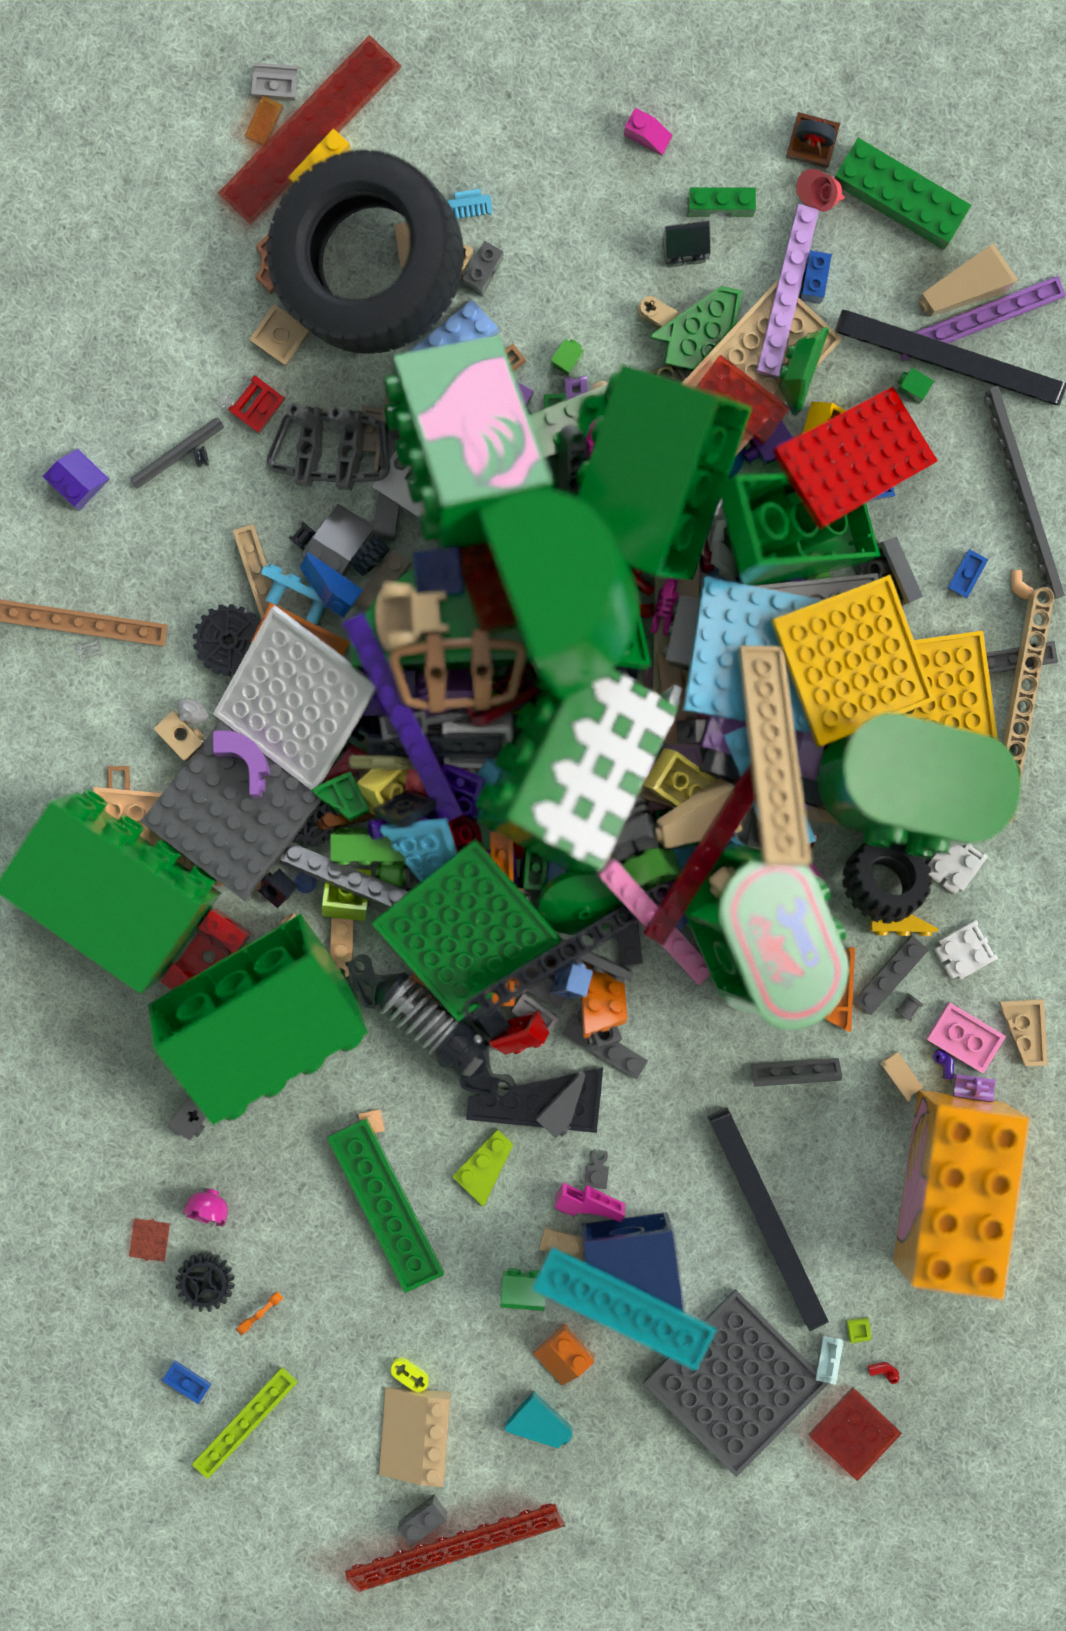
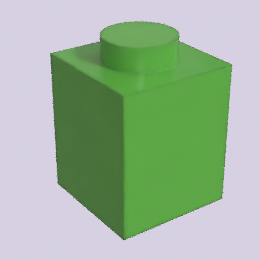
M565 338L552 357L550 365L569 377L583 356L584 350L581 349L582 346L573 339L569 341Z

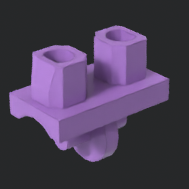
M955 1074L953 1096L994 1102L996 1080Z

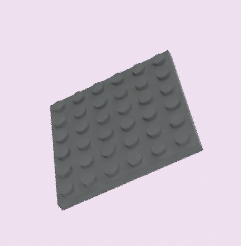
M220 721L213 730L236 732L223 721ZM212 731L204 741V744L198 748L140 822L245 901L323 801L317 798L312 790L266 755L271 776L262 777L266 782V791L262 792V799H253L250 795L248 764L237 757L217 758L213 753Z
M734 1289L703 1321L715 1327L716 1332L697 1370L695 1371L667 1357L643 1381V1384L737 1477L829 1383L817 1381V1370Z

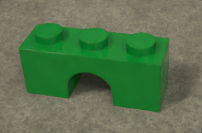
M756 187L689 188L688 217H710L711 214L717 212L730 213L731 217H753L756 211Z

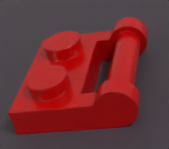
M253 375L249 386L234 405L231 404L228 411L260 434L285 401V397ZM258 387L261 388L262 392L246 413L241 412Z

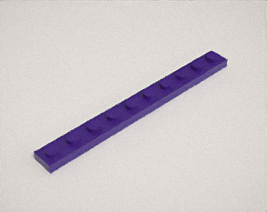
M364 612L343 621L342 624L429 797L436 801V811L440 819H446L448 822L463 815V811L412 708L406 706L401 699L390 664Z

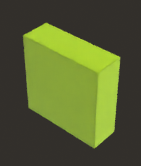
M868 1317L846 1320L850 1343L872 1340Z

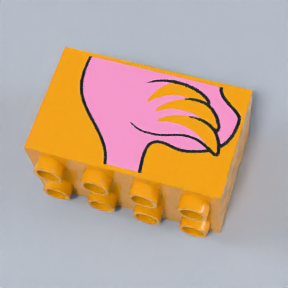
M924 1090L917 1092L893 1263L912 1287L1004 1299L1030 1120L1029 1117L1005 1102L955 1097L952 1094Z

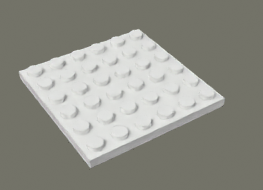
M275 606L270 609L213 714L237 733L251 739L266 756L312 790L323 782L376 689L369 676L358 668H353L349 661Z

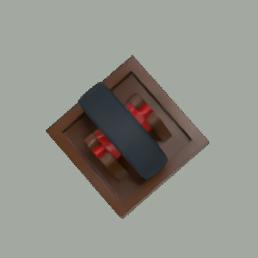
M798 112L786 157L828 168L840 123Z

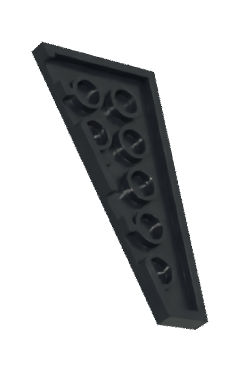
M603 1067L584 1071L586 1076L572 1121L569 1124L571 1127L569 1130L597 1133ZM579 1072L515 1086L510 1096L505 1099L490 1096L485 1100L480 1095L468 1097L466 1120L544 1128L536 1120V1117Z

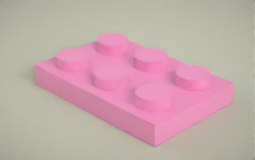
M950 1002L946 1004L926 1037L928 1041L983 1074L1006 1038L1005 1035Z

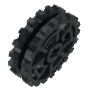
M223 604L218 605V610L211 608L208 610L209 615L203 614L200 617L202 620L201 624L196 623L195 628L198 631L193 634V639H196L197 643L193 647L194 650L199 651L197 658L201 661L204 660L203 665L206 668H212V672L217 674L222 672L225 676H230L231 673L235 675L252 644L251 640L260 623L259 620H255L256 615L254 613H247L248 609L242 606L237 608L234 604H229L228 608ZM233 635L234 643H229L227 646L228 642L225 641V638Z

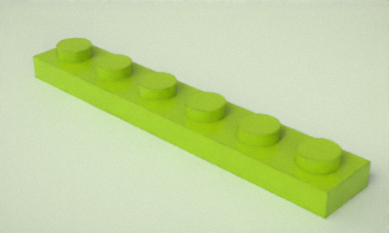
M282 1366L193 1461L192 1466L206 1479H209L291 1391L298 1380Z

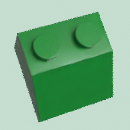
M508 1268V1271H503L501 1308L545 1311L546 1296L532 1290L540 1270H530L529 1273H525L517 1268Z

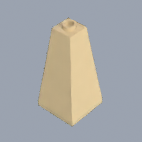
M992 243L923 292L918 298L920 301L919 306L930 317L1004 294L1018 279L994 243Z
M719 778L656 821L657 829L654 830L657 842H660L665 848L700 841L734 789V786L725 779ZM741 823L735 833L742 831Z

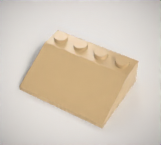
M386 1387L379 1475L421 1486L443 1487L451 1392L432 1390L415 1392L406 1388Z

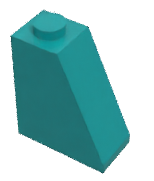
M535 1391L528 1396L504 1423V1430L508 1433L557 1449L562 1444L566 1445L573 1436L572 1425Z

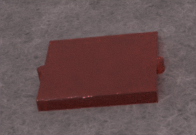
M135 1218L129 1257L142 1258L145 1261L156 1260L165 1262L170 1223L155 1221L153 1218L151 1220Z

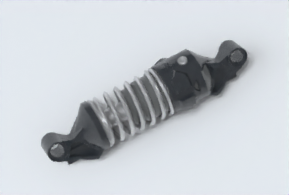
M359 954L349 962L348 970L353 980L349 986L359 993L365 1008H371L380 1012V1014H384L394 1005L395 1009L390 1014L388 1021L394 1020L402 1012L403 1016L398 1021L397 1028L402 1027L407 1022L408 1027L405 1030V1035L412 1032L414 1034L413 1042H421V1049L428 1048L430 1050L429 1055H432L431 1058L440 1067L445 1068L458 1079L462 1089L469 1092H477L485 1100L490 1096L499 1099H505L510 1096L515 1087L514 1078L509 1074H494L492 1072L490 1043L477 1033L473 1027L463 1020L458 1022L453 1016H450L446 1008L442 1009L440 1007V1001L434 1004L431 1003L432 994L427 995L418 1003L424 988H419L409 996L416 985V981H411L410 975L406 972L376 975L373 970L372 960L366 954ZM356 961L364 964V970L357 968ZM499 1083H506L509 1090H502L499 1087Z

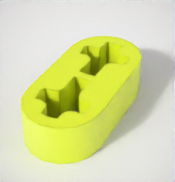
M397 1358L393 1361L391 1373L395 1379L415 1392H422L427 1388L429 1377L425 1371L405 1358ZM404 1364L405 1371L409 1374H406L404 1371L397 1373L396 1365L401 1366ZM411 1375L417 1379L420 1376L423 1377L422 1382L424 1384H418V1386L415 1385V1379L412 1378Z

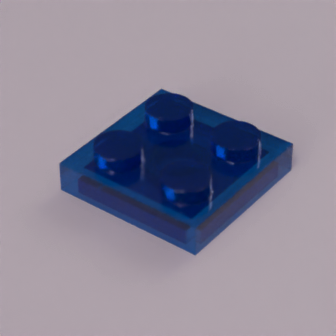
M459 547L413 552L417 594L445 592V595L464 593Z

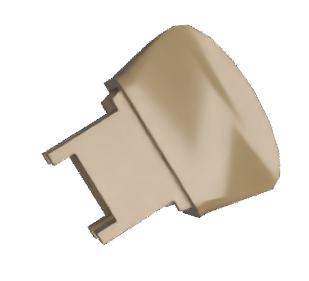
M384 583V588L381 589L377 598L376 624L380 641L386 651L392 652L398 647L417 644V641L421 640V635H425L427 632L440 631L441 633H449L447 624L440 625L439 601H447L445 592L417 594L411 585Z

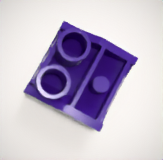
M444 763L442 771L463 811V815L471 814V817L475 818L478 816L476 801L485 785V779L458 766Z

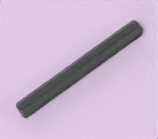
M218 417L214 418L130 478L131 483L135 488H140L191 452L193 448L198 447L224 428L223 423Z

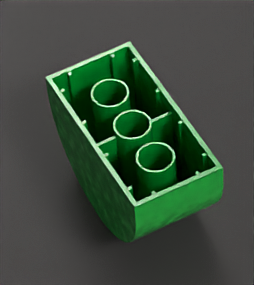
M551 490L517 491L479 505V512L537 666L561 700L590 687L603 678L624 655L634 635L639 611L638 593L634 578L607 526L597 513L585 503L567 494Z

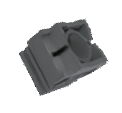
M636 796L611 849L616 861L625 864L624 860L629 857L641 856V852L648 848H663L662 844L657 842L654 830L657 829L655 818L650 815L652 813L651 808L647 807L649 802L642 796Z

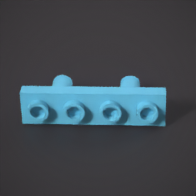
M271 563L269 567L264 565L261 574L271 578L273 582L266 601L277 606L285 588L288 589L289 587L312 598L313 604L305 620L317 625L325 608L328 609V607L324 605L311 584L309 587L302 584V579L291 573L289 577L281 574L282 569Z

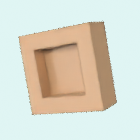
M380 1109L358 1114L360 1120L368 1118L375 1133L385 1131Z

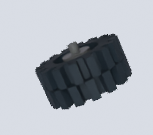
M375 536L365 546L361 545L359 547L360 550L352 557L349 564L361 576H364L372 568L380 565L379 562L386 556L390 548L378 536Z

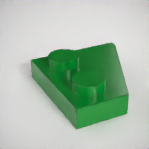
M347 772L312 789L313 794L349 821L370 812L351 772Z

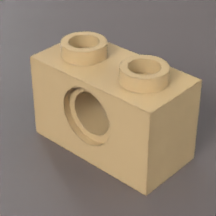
M172 711L154 730L183 761H188L198 748L204 744L203 738L205 736L198 728L192 729L188 722L180 721L179 713ZM184 728L187 736L184 740L180 741L177 738V732L179 729Z

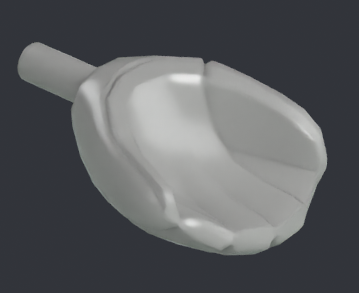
M190 698L179 699L177 708L180 721L200 724L207 720L209 715L202 703H198L197 700H191Z

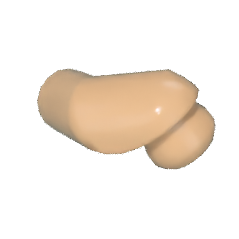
M1022 570L1011 571L1012 592L1021 599H1029L1034 589L1022 582Z

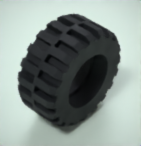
M864 843L848 858L846 866L843 868L842 875L845 878L842 880L844 888H847L845 895L847 899L852 900L853 903L851 905L854 909L858 908L861 911V915L864 917L870 916L872 921L879 922L882 920L884 924H890L892 921L900 922L922 906L931 892L929 886L932 885V876H929V873H931L930 866L925 863L927 859L905 853L907 843H890L889 848L876 847ZM880 864L892 869L901 881L902 893L891 894L879 887L872 874V865Z

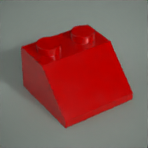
M538 1010L507 1020L511 1027L496 1038H491L489 1043L493 1048L505 1055L510 1053L519 1054L526 1048L542 1046L549 1035V1031Z

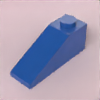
M309 552L306 554L300 566L301 571L324 605L342 618H345L358 601L363 589Z

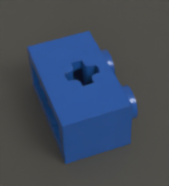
M810 250L800 292V299L802 301L821 304L823 301L832 254Z

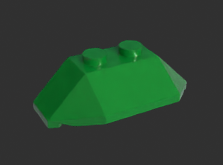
M825 327L798 339L793 346L790 345L785 355L788 361L786 366H782L778 378L781 379L779 388L792 415L796 416L803 408L830 328Z

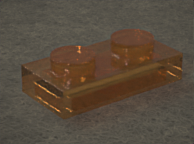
M262 96L245 133V138L266 147L284 108L283 104Z

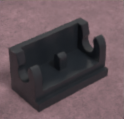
M361 716L347 741L367 753L369 751L368 734H380L381 732L379 716Z

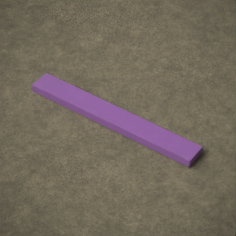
M1056 276L915 333L949 344L1065 298L1066 294L1059 277ZM905 353L903 355L899 354L902 362L911 359Z

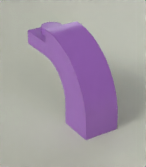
M213 731V753L217 758L237 757L244 760L249 767L250 795L253 799H262V792L266 791V782L262 777L271 776L265 755L245 735L233 731Z

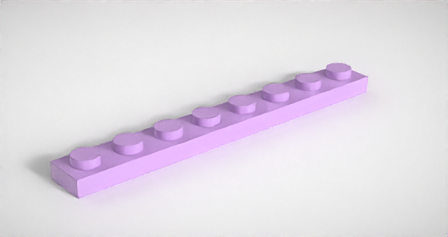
M798 204L796 207L756 373L773 378L779 376L819 214L818 209Z

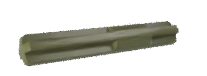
M350 756L349 758L350 768L416 770L410 757Z

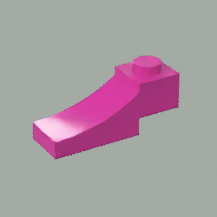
M563 1182L555 1194L554 1208L558 1209L561 1213L569 1214L573 1217L578 1213L596 1214L619 1222L625 1217V1203L588 1185L581 1191Z

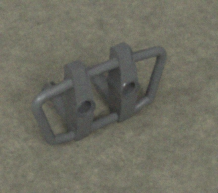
M294 402L289 403L286 408L287 414L282 418L267 455L268 467L274 472L295 476L294 482L298 486L311 487L313 481L335 482L339 490L352 491L355 482L382 481L390 473L385 423L375 417L364 415L360 410L352 411L347 409L346 411L342 410L339 406H332L328 412H324L319 407H302L296 402L295 404ZM294 420L301 425L299 440L296 445L295 468L278 464L275 461L290 422ZM323 420L335 421L343 429L337 449L336 474L316 472L322 456ZM364 424L378 429L382 466L379 472L358 473L363 459ZM312 446V451L307 454V449ZM354 449L352 456L347 458L348 452Z

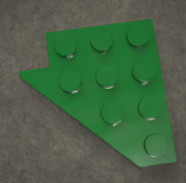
M721 286L651 334L649 339L667 343L663 365L694 371L737 324L742 290Z

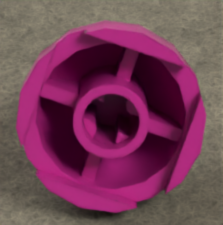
M207 1188L206 1192H197L188 1199L182 1214L206 1224L214 1221L217 1222L216 1226L224 1227L228 1216V1205L223 1198L218 1196L219 1191Z

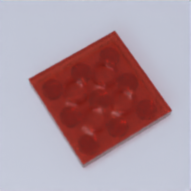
M852 1387L812 1429L809 1437L858 1481L900 1437L902 1432L857 1389Z

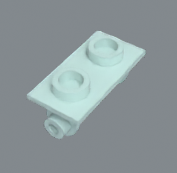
M823 1336L816 1374L817 1381L836 1385L843 1347L842 1339Z

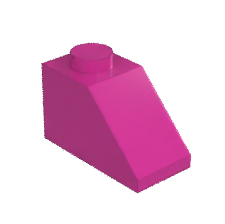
M634 108L624 129L625 137L660 155H663L673 136L655 117L637 108Z

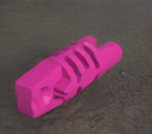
M666 578L663 589L660 588L650 633L658 631L662 617L665 618L662 633L664 636H668L669 626L674 617V604L678 600L679 592L676 591L678 584L676 579Z

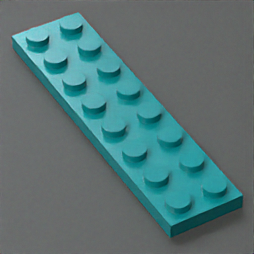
M554 1247L551 1248L532 1286V1290L695 1371L716 1332L715 1327Z

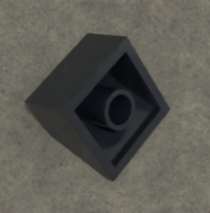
M702 221L665 226L662 237L665 264L678 267L684 265V262L693 261V264L706 262V259H709L711 254L710 222Z

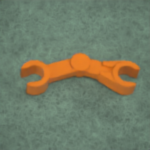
M275 1292L262 1309H259L253 1317L245 1319L235 1330L242 1336L271 1306H276L283 1299L281 1294Z

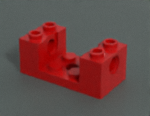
M218 908L212 909L199 928L201 930L179 961L170 967L160 982L173 990L240 950L252 933ZM206 950L212 951L215 955V959L211 963L203 959V954Z

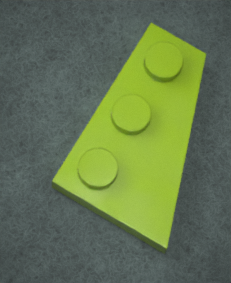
M497 1129L452 1176L483 1207L514 1143Z

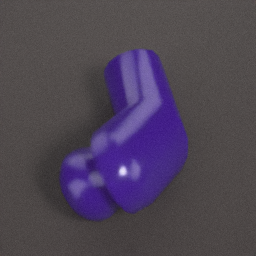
M939 1049L935 1051L933 1059L943 1067V1079H954V1058L945 1050Z

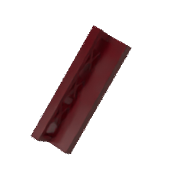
M529 662L524 665L517 694L513 700L490 706V709H481L477 714L474 713L472 707H464L472 725L485 726L540 693L541 689L535 686L536 677L540 672L536 662ZM531 668L535 679L527 682L524 680L526 671ZM513 672L491 684V691H499L500 695L507 693L506 689Z

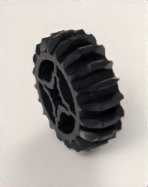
M200 1252L198 1258L195 1255H191L190 1261L185 1260L183 1262L184 1267L178 1269L181 1275H177L175 1280L181 1283H178L175 1287L178 1290H182L178 1294L179 1298L186 1297L183 1302L185 1305L189 1301L192 1303L190 1309L193 1310L197 1305L199 1306V1312H202L204 1306H206L207 1311L211 1312L213 1306L219 1309L221 1307L220 1303L226 1304L228 1301L226 1297L232 1296L233 1293L229 1289H234L235 1284L229 1281L234 1280L235 1275H228L232 1271V1267L225 1268L227 1260L225 1259L220 1263L218 1261L220 1255L217 1254L212 1259V1252H208L205 1258L203 1252ZM199 1266L209 1267L204 1273L191 1271ZM215 1270L221 1277L222 1286L214 1278ZM209 1274L208 1284L201 1290L202 1282ZM188 1278L195 1284L196 1293L191 1290ZM205 1292L219 1293L212 1298H202Z

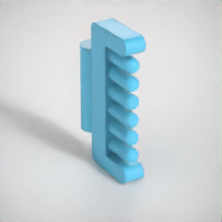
M480 189L454 192L455 199L448 200L452 210L454 209L457 219H459V210L461 218L465 217L464 207L466 217L468 218L470 217L469 207L472 217L476 213L478 216L481 215L480 205L483 215H486V206L487 213L489 215L492 214L490 195L481 196Z

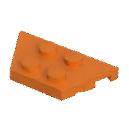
M855 947L844 949L848 959L846 988L839 1003L825 1017L826 1020L848 1032H851Z
M585 964L586 969L593 971L586 997H581L583 1038H588L592 1033L599 1030L604 1032L613 1026L617 1027L625 1024L628 1017L625 982L622 983L612 978L611 975L605 972L604 974L592 969L590 965Z

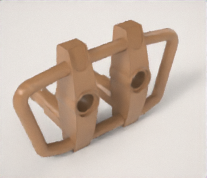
M473 629L472 638L442 640L440 631L427 632L425 643L394 649L389 656V664L401 699L406 706L430 709V712H443L444 708L476 707V710L490 709V706L506 703L515 698L527 655L524 645L518 641L488 639L487 629ZM472 647L470 666L474 698L445 699L446 668L443 649ZM489 648L517 651L518 655L508 692L490 697L493 671ZM426 652L425 673L428 683L429 700L410 697L398 662L399 657Z

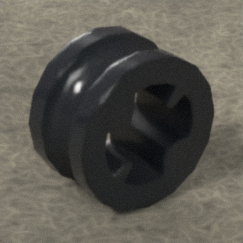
M201 446V449L193 448L198 468L202 464L208 466L209 459L205 446Z

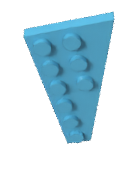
M446 819L412 822L407 827H400L395 824L382 825L380 830L384 836H388L393 842V848L396 851L399 850L405 857V863L420 882L457 853Z

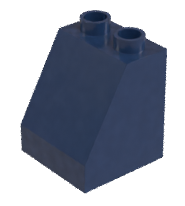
M668 1212L623 1218L621 1222L612 1219L581 1224L587 1264L685 1312L674 1230Z

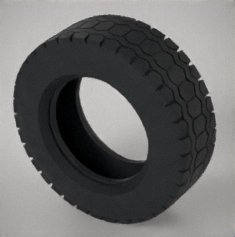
M365 149L341 152L340 156L335 154L325 158L326 162L321 160L311 166V171L307 169L298 177L299 182L295 180L287 189L289 193H285L278 204L280 208L277 207L272 218L274 223L270 224L268 232L270 239H267V264L271 282L278 298L291 316L312 334L329 345L359 354H379L390 352L391 349L402 348L406 346V343L408 345L420 338L419 335L423 336L431 330V325H436L444 316L442 313H446L452 303L451 298L454 299L459 287L458 283L461 281L463 272L461 267L464 265V253L462 252L464 251L463 238L458 220L450 204L432 181L417 167L396 155ZM385 208L401 214L408 227L410 246L407 261L398 278L387 289L369 298L345 299L334 295L325 280L323 256L326 244L335 228L348 216L363 209Z

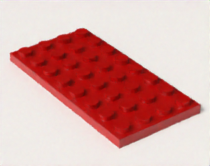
M893 386L776 447L772 451L818 529L938 462Z

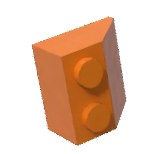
M565 1323L533 1352V1355L561 1385L578 1378L595 1362L592 1352Z

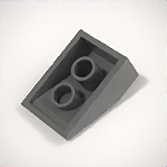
M337 504L312 537L301 557L304 559L309 552L339 574L345 576L351 567L349 562L360 550L359 547L361 545L364 546L374 526L340 504Z

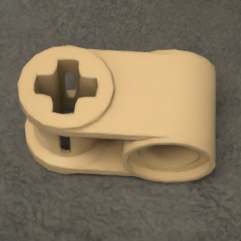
M652 296L645 297L638 306V315L657 330L680 315L677 310L665 305ZM648 304L651 305V310L646 312L645 309Z

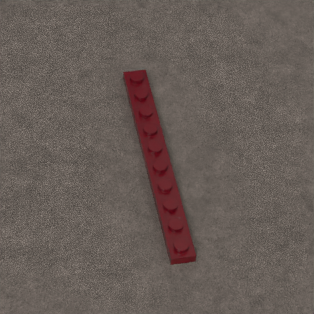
M751 762L643 931L646 936L661 945L665 944L756 799Z

